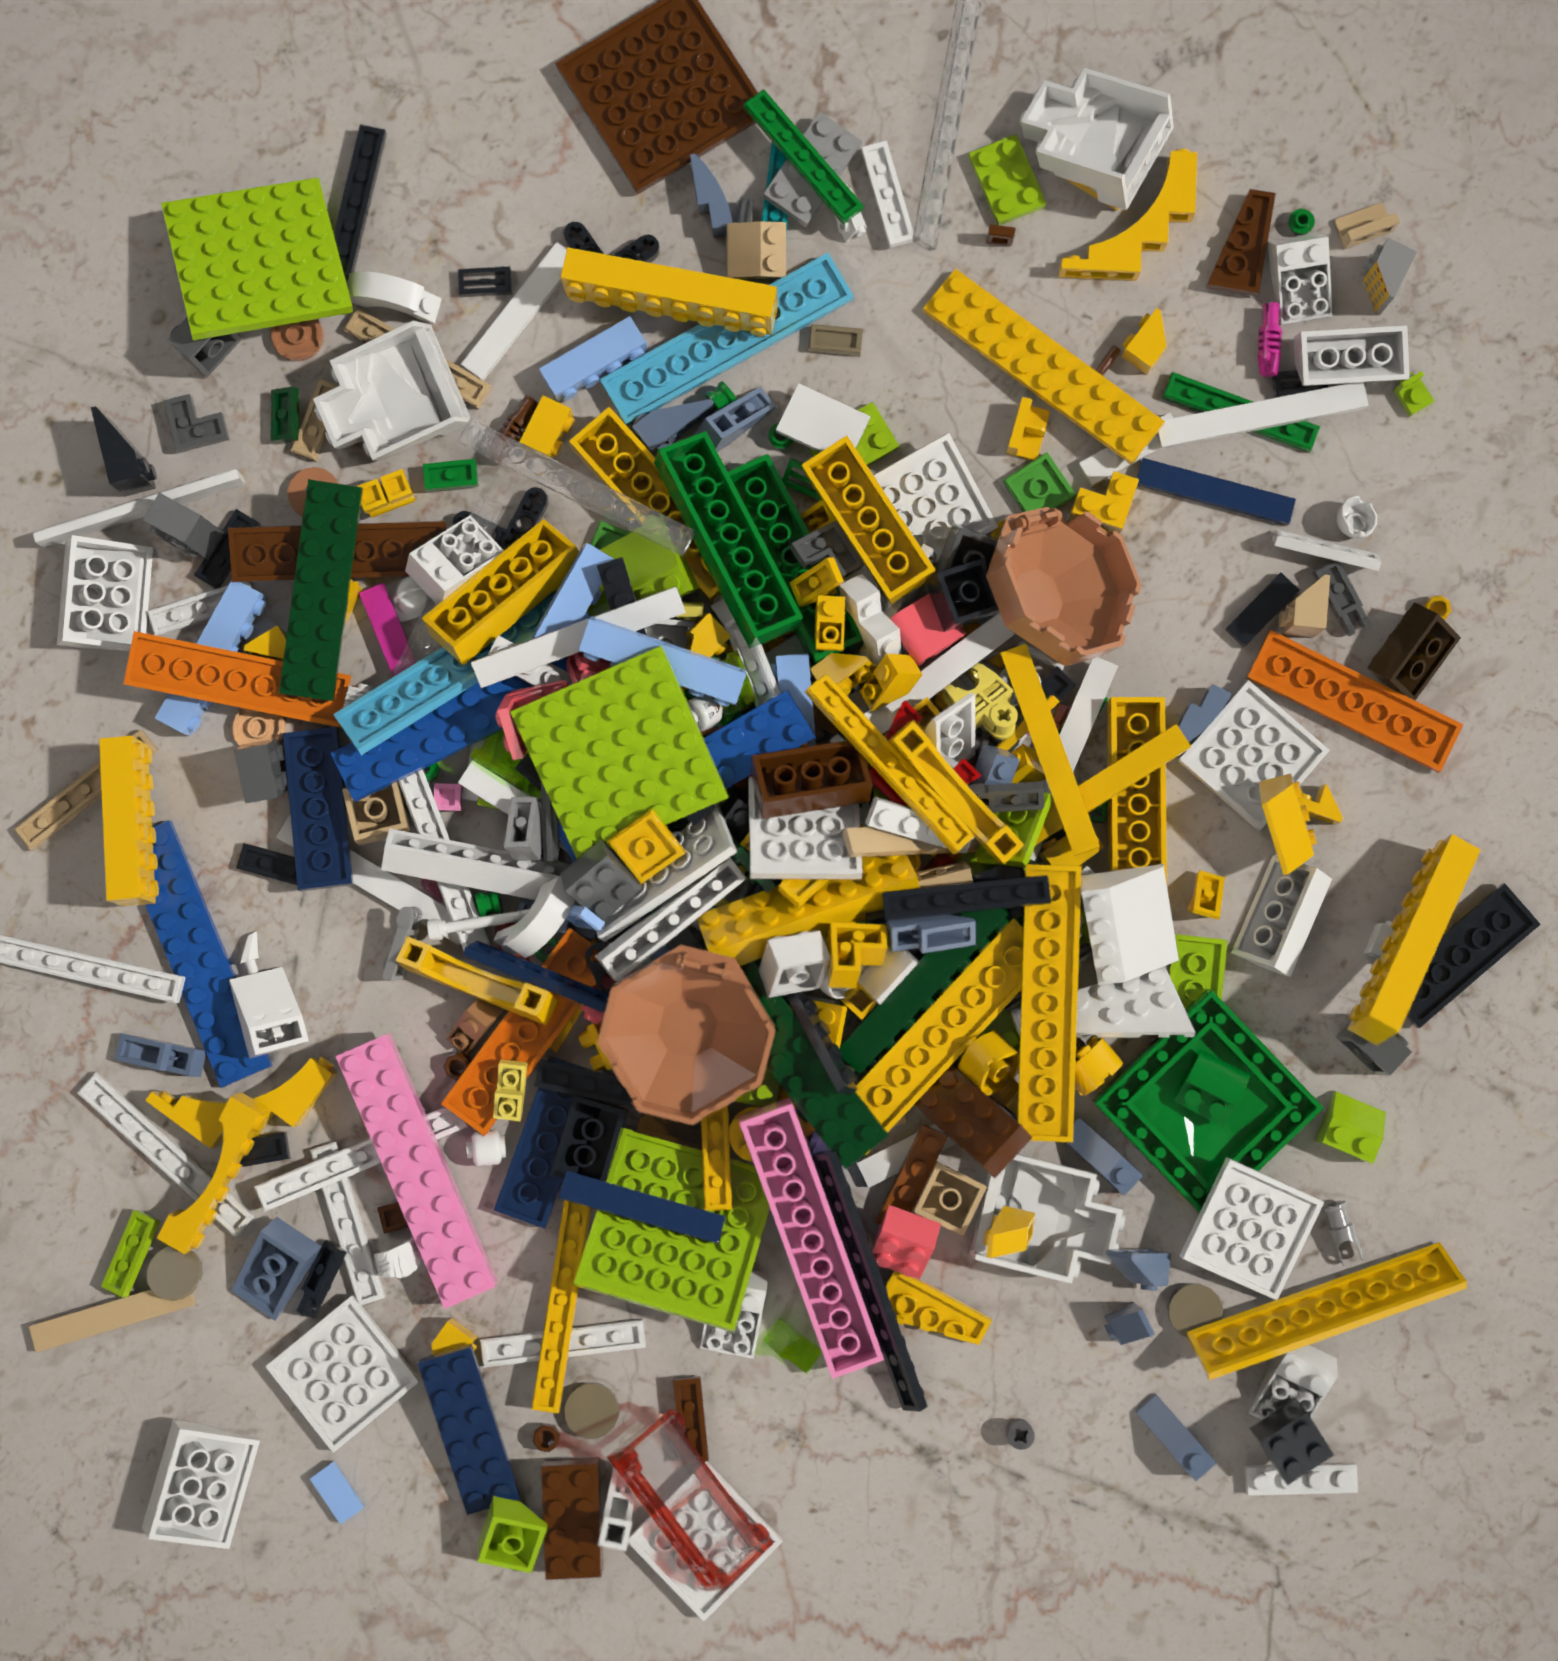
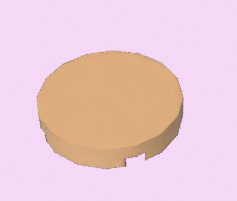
M242 708L235 714L232 722V735L240 747L245 744L277 739V744L280 745L283 742V733L287 732L286 721L283 716Z

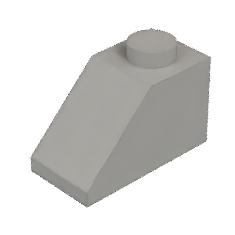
M512 797L504 848L514 861L540 860L543 836L538 797Z

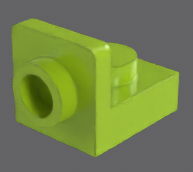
M1423 371L1415 375L1413 372H1409L1410 379L1398 380L1400 384L1393 390L1409 417L1435 402L1421 380L1425 376Z

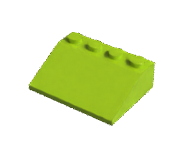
M662 516L600 549V551L614 559L623 557L636 601L675 586L680 598L700 589L666 516ZM602 584L599 588L602 591L600 598L595 605L590 604L587 609L589 617L610 611Z

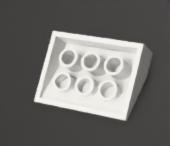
M71 535L66 540L57 645L87 649L130 651L134 631L146 633L153 547Z
M1163 864L1081 876V892L1098 985L1126 982L1179 960Z
M173 1419L142 1525L147 1538L229 1549L260 1440L200 1423Z

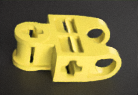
M976 663L968 670L975 682L974 689L963 690L959 687L955 688L951 684L942 689V696L948 707L971 692L975 694V730L982 725L994 738L1000 740L1008 739L1014 734L1018 713L1010 704L1013 689L995 672L983 664Z

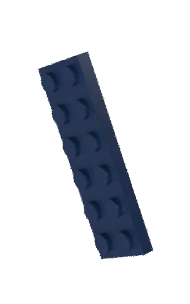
M329 727L283 733L298 891L354 885L346 804L342 791L344 789L343 778L331 755L332 752L340 749L338 728Z
M550 1056L548 1059L550 1062L587 1069L554 1056ZM538 1088L494 1211L544 1229L546 1228L563 1182L562 1178L552 1176L551 1171L574 1095Z
M472 1343L418 1359L417 1364L466 1514L470 1515L489 1509L493 1496L515 1501L519 1500V1488Z

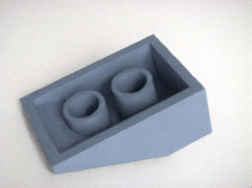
M276 1217L260 1231L231 1291L276 1321L311 1268L322 1246Z

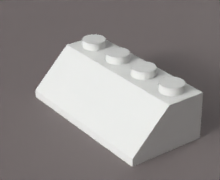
M1407 325L1304 331L1294 337L1295 366L1302 386L1410 379Z
M1272 856L1231 953L1267 970L1291 977L1332 878L1318 868L1305 864L1300 865L1290 874L1283 875L1278 857Z

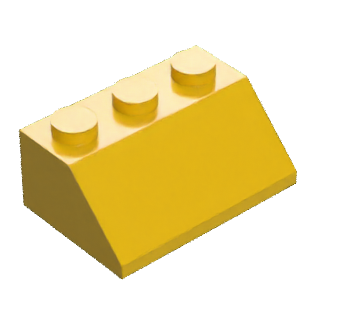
M1291 773L1259 782L1261 804L1283 875L1290 874L1313 857V845L1317 844L1314 829L1308 830L1306 824L1307 821H1310L1307 806H1301L1299 798L1303 797L1299 781H1293Z

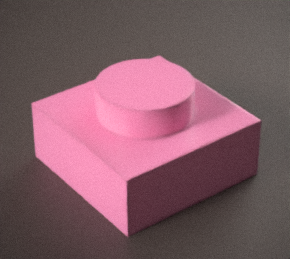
M434 783V800L438 810L462 811L463 786L460 784Z

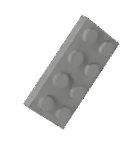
M820 111L804 133L806 139L839 177L863 142ZM788 160L783 164L762 197L804 227L807 226L823 202Z

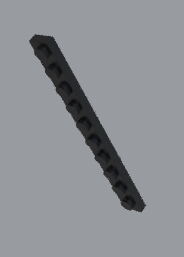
M836 1150L819 1151L811 1157L902 1410L921 1412L928 1407L924 1391L920 1386L915 1366L906 1347L905 1338L901 1333L896 1313L888 1297L887 1288L879 1272L878 1263L870 1247L869 1238L860 1219V1212L856 1208L851 1194V1187L846 1180Z

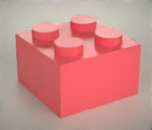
M889 1205L871 1248L878 1266L920 1280L935 1249L941 1223Z

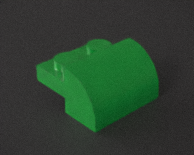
M1200 1050L1175 1098V1102L1224 1127L1245 1091L1250 1074Z

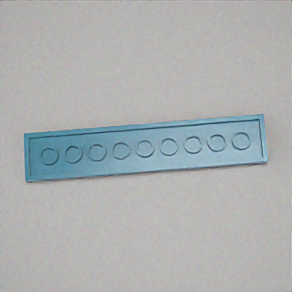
M829 253L820 256L786 275V277L770 284L777 287L778 309L772 335L766 334L764 337L752 335L750 331L739 330L738 332L726 330L724 326L714 325L713 327H706L698 324L601 378V384L625 425L633 424L635 419L641 414H649L651 411L667 405L853 301L854 295Z
M558 588L502 633L500 637L515 645L531 640L532 634ZM495 640L464 666L441 647L333 715L356 749L363 755L478 683L471 662L487 656Z

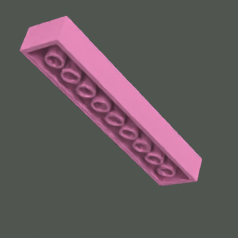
M391 1032L335 1056L444 1309L496 1287L497 1277Z
M789 1097L739 1115V1123L832 1379L883 1361L884 1358L791 1098Z

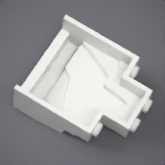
M1084 68L1081 75L1074 80L1072 88L1044 80L1040 89L1034 92L1029 108L1023 111L1020 118L1024 138L1038 142L1035 153L1040 168L1054 172L1055 176L1089 186L1097 193L1099 202L1126 211L1174 128L1169 93Z
M417 321L404 324L330 360L332 376L340 386L313 398L316 405L314 407L315 413L319 420L324 423L327 430L325 431V436L330 445L334 448L345 449L364 440L363 448L372 460L382 461L435 436H446L473 423L432 326Z
M1018 1153L996 1178L989 1173L987 1175L985 1183L987 1188L981 1200L969 1254L978 1261L1072 1284L1073 1277L1077 1278L1080 1271L1081 1262L1077 1261L1078 1257L1111 1264V1260L1106 1255L1107 1249H1119V1243L1116 1242L1118 1231L1122 1232L1124 1228L1125 1215H1122L1123 1210L1118 1207L1091 1201L1092 1196L1096 1197L1099 1190L1100 1182L1096 1180V1174ZM1003 1205L1035 1213L1033 1237L1025 1251L995 1258L986 1257L987 1246L983 1245L986 1229H991L992 1219L994 1215L1000 1213Z

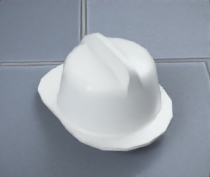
M411 576L394 581L386 586L400 622L424 616L437 606Z

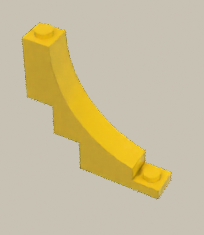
M1184 148L1171 151L1166 161L1162 189L1150 209L1134 225L1119 235L1106 241L1089 245L1085 259L1076 255L1062 258L1059 266V277L1137 281L1141 273L1142 251L1164 252L1168 244L1169 222L1191 223L1195 215L1197 152H1190V150Z
M324 1057L319 1059L310 1058L302 1069L287 1082L264 1095L253 1098L255 1101L268 1107L264 1115L267 1120L262 1129L254 1134L253 1138L260 1135L274 1114L292 1127L300 1126L338 1074L332 1069L334 1065ZM162 1090V1092L152 1091L145 1101L210 1149L218 1147L223 1140V1123L218 1121L227 1102L211 1101L192 1095H183L175 1103L176 1098L165 1090Z

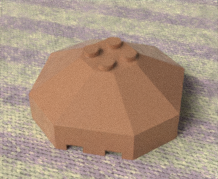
M1048 507L1008 515L986 575L1005 627L1063 666L1101 657L1123 646L1126 639L1123 631L1125 626L1130 624L1135 606L1132 604L1133 598L1140 593L1142 586L1123 536L1115 530L1108 533L1100 527L1102 521L1089 512L1081 514L1070 522L1062 517L1060 510Z
M679 945L613 984L597 1044L607 1056L612 1069L623 1087L626 1088L639 1112L694 1125L706 1115L715 1110L718 1111L735 1101L740 1095L749 1090L752 1091L762 1084L775 1034V1025L735 958Z

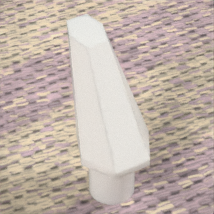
M257 932L247 936L240 959V964H245L248 975L259 973L255 962L259 958Z

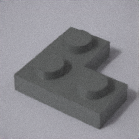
M190 394L164 400L177 452L180 453L230 440L222 412L197 418L193 398Z
M836 520L793 542L789 547L803 569L825 558H834L842 578H845L864 566V563Z

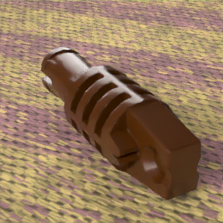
M524 396L515 413L508 415L507 420L503 423V427L499 429V433L494 437L492 441L493 446L488 456L497 464L502 465L509 454L512 455L517 448V444L520 443V439L528 426V421L539 404L532 397Z

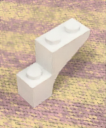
M863 574L840 584V597H845V609L851 615L860 631L870 660L878 666L886 653L902 655L900 629L882 612L880 591Z

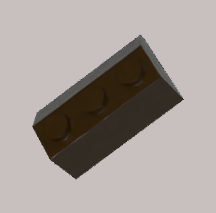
M1414 602L1394 631L1388 636L1379 652L1372 658L1367 669L1393 690L1416 701L1461 637L1438 613Z

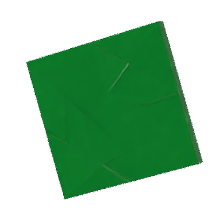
M1208 988L1185 1009L1195 1031L1194 1037H1184V1035L1157 1036L1091 1100L1198 1214L1226 1157L1256 1171H1260L1324 1108L1214 991ZM1200 1050L1250 1074L1245 1091L1224 1127L1175 1102V1098Z

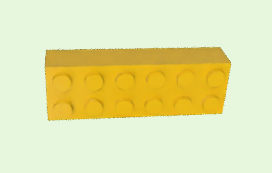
M847 435L802 464L805 475L890 605L924 584L925 581L936 574L934 566Z
M545 519L541 520L422 617L431 637L464 666L493 642L498 635L500 636L561 585L579 553L578 548Z
M132 735L99 738L106 900L123 907L156 904L159 886L154 877V870L158 867L156 854H153L156 831L152 827L155 806L150 795V790L154 788V781L152 775L149 774V764L152 763V751L148 748V745Z

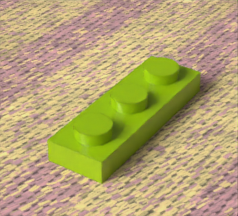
M133 1210L101 1287L120 1297L129 1296L161 1222L160 1220L140 1210Z

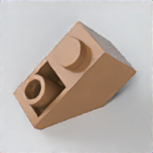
M477 999L465 1010L447 1037V1040L456 1049L469 1055L495 1025L504 1009Z

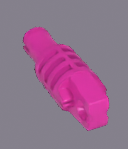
M1269 302V306L1268 303L1263 304V322L1258 330L1259 351L1257 357L1259 375L1262 377L1278 375L1282 355V329L1279 326L1280 304Z

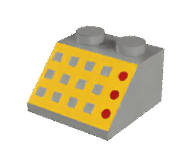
M1390 238L1382 246L1379 244L1376 246L1373 254H1370L1363 267L1367 270L1363 281L1374 312L1378 315L1395 298L1417 251Z

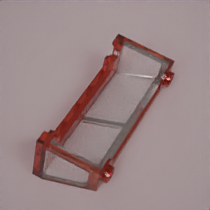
M671 1408L662 1412L607 1456V1459L705 1591L722 1590L728 1587L773 1543L768 1538L770 1536L768 1530L761 1523L749 1522L683 1434L686 1422L682 1415Z

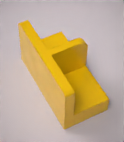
M1022 397L1006 454L1034 461L1038 458L1050 411L1031 406L1033 399Z

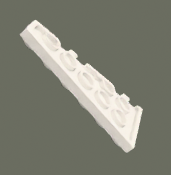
M719 803L713 804L715 808L695 826L689 822L681 832L673 833V836L684 848L685 854L641 884L642 890L604 920L605 924L600 931H597L598 937L603 942L617 935L623 929L737 852Z
M1165 966L1126 982L1105 985L1096 984L1078 990L1076 1038H1082V1035H1097V1038L1141 1037V1035H1158L1159 1037L1184 1035V1037H1194L1195 1035L1193 1026ZM1021 1007L1011 1010V1018L1019 1038Z

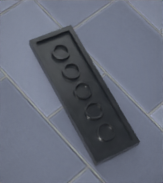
M1505 883L1499 885L1443 933L1406 1016L1416 1028H1421L1541 925Z

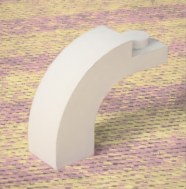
M368 271L350 273L347 281L350 299L354 304L363 308L379 306L395 309L428 324H434L442 298L424 291V287L392 275Z
M558 877L542 884L538 896L527 914L515 925L498 931L493 941L502 946V949L507 953L513 955L519 953L525 958L529 957L543 947L557 932L568 916L575 899L565 891L563 882Z
M614 1462L601 1522L598 1546L626 1551L641 1467Z

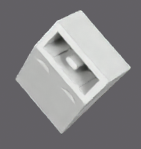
M1314 233L1268 241L1269 270L1275 300L1280 304V324L1333 316L1328 236Z
M469 515L409 553L405 571L438 605L504 550Z
M283 967L229 980L249 1059L300 1046L309 1041L301 1011Z
M752 1269L734 1333L704 1324L700 1349L754 1359L769 1272Z
M1310 1345L1273 1357L1250 1407L1249 1414L1263 1420L1296 1398L1312 1418L1338 1378L1337 1358Z

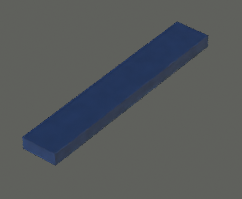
M1142 458L1137 474V479H1139L1137 486L1286 526L1290 524L1296 501L1292 497Z
M478 940L465 947L463 956L602 1013L606 1011L610 996L606 992Z
M566 1171L558 1197L559 1199L716 1244L719 1242L726 1218L723 1215Z

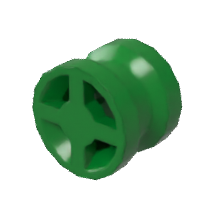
M723 381L717 384V388L714 391H708L705 394L707 400L711 399L714 402L716 411L737 400L734 393Z
M492 891L488 893H475L481 917L489 916L492 913H503L499 893Z

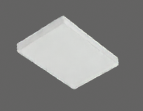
M798 383L776 428V433L819 453L846 435L856 448L870 420V416Z

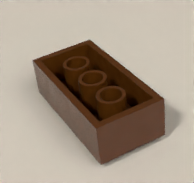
M849 741L752 755L751 775L762 819L870 802L873 785L866 760Z
M952 1065L914 1104L932 1123L994 1178L1003 1171L1032 1139L1031 1135L1020 1123Z
M599 1457L544 1460L541 1466L543 1521L547 1524L544 1536L545 1580L599 1578L604 1570L603 1547L598 1546L602 1522Z

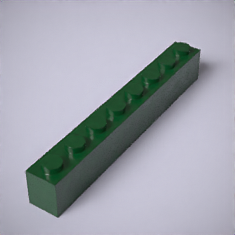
M1006 909L963 913L961 917L974 918L976 921V945L926 953L899 985L840 1046L843 1054L842 1058L859 1074L866 1070L870 1071L879 1061L878 1056L884 1050L888 1052L897 1043L896 1037L902 1030L906 1033L916 1023L914 1017L920 1011L925 1013L935 1001L932 998L938 991L944 993L954 982L951 977L957 971L963 973L972 963L969 958L975 951L981 953L991 941L988 937L994 931L999 933L1009 923L1006 918L1010 913Z

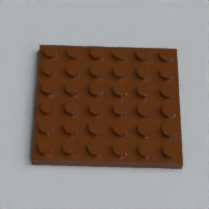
M659 0L555 63L559 73L637 195L690 164V154H696L698 157H701L756 124L744 110L743 106L745 102L758 92L699 0Z

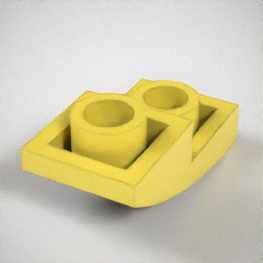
M682 602L686 613L676 617L684 619V621L696 622L705 614V602Z
M500 1060L493 1118L521 1121L526 1087L527 1062Z

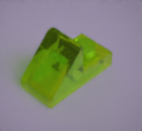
M780 1317L763 1339L782 1359H788L806 1374L822 1354L820 1347Z

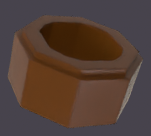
M460 1051L450 1054L444 1064L447 1076L459 1080L471 1063L470 1057Z
M544 1423L534 1431L533 1443L538 1451L550 1452L558 1446L560 1432L555 1425Z

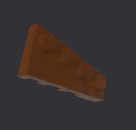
M1249 189L1205 288L1258 296L1276 193Z

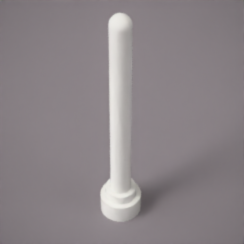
M530 909L448 923L445 920L440 921L439 918L428 920L429 938L431 942L443 940V937L448 936V933L519 922Z

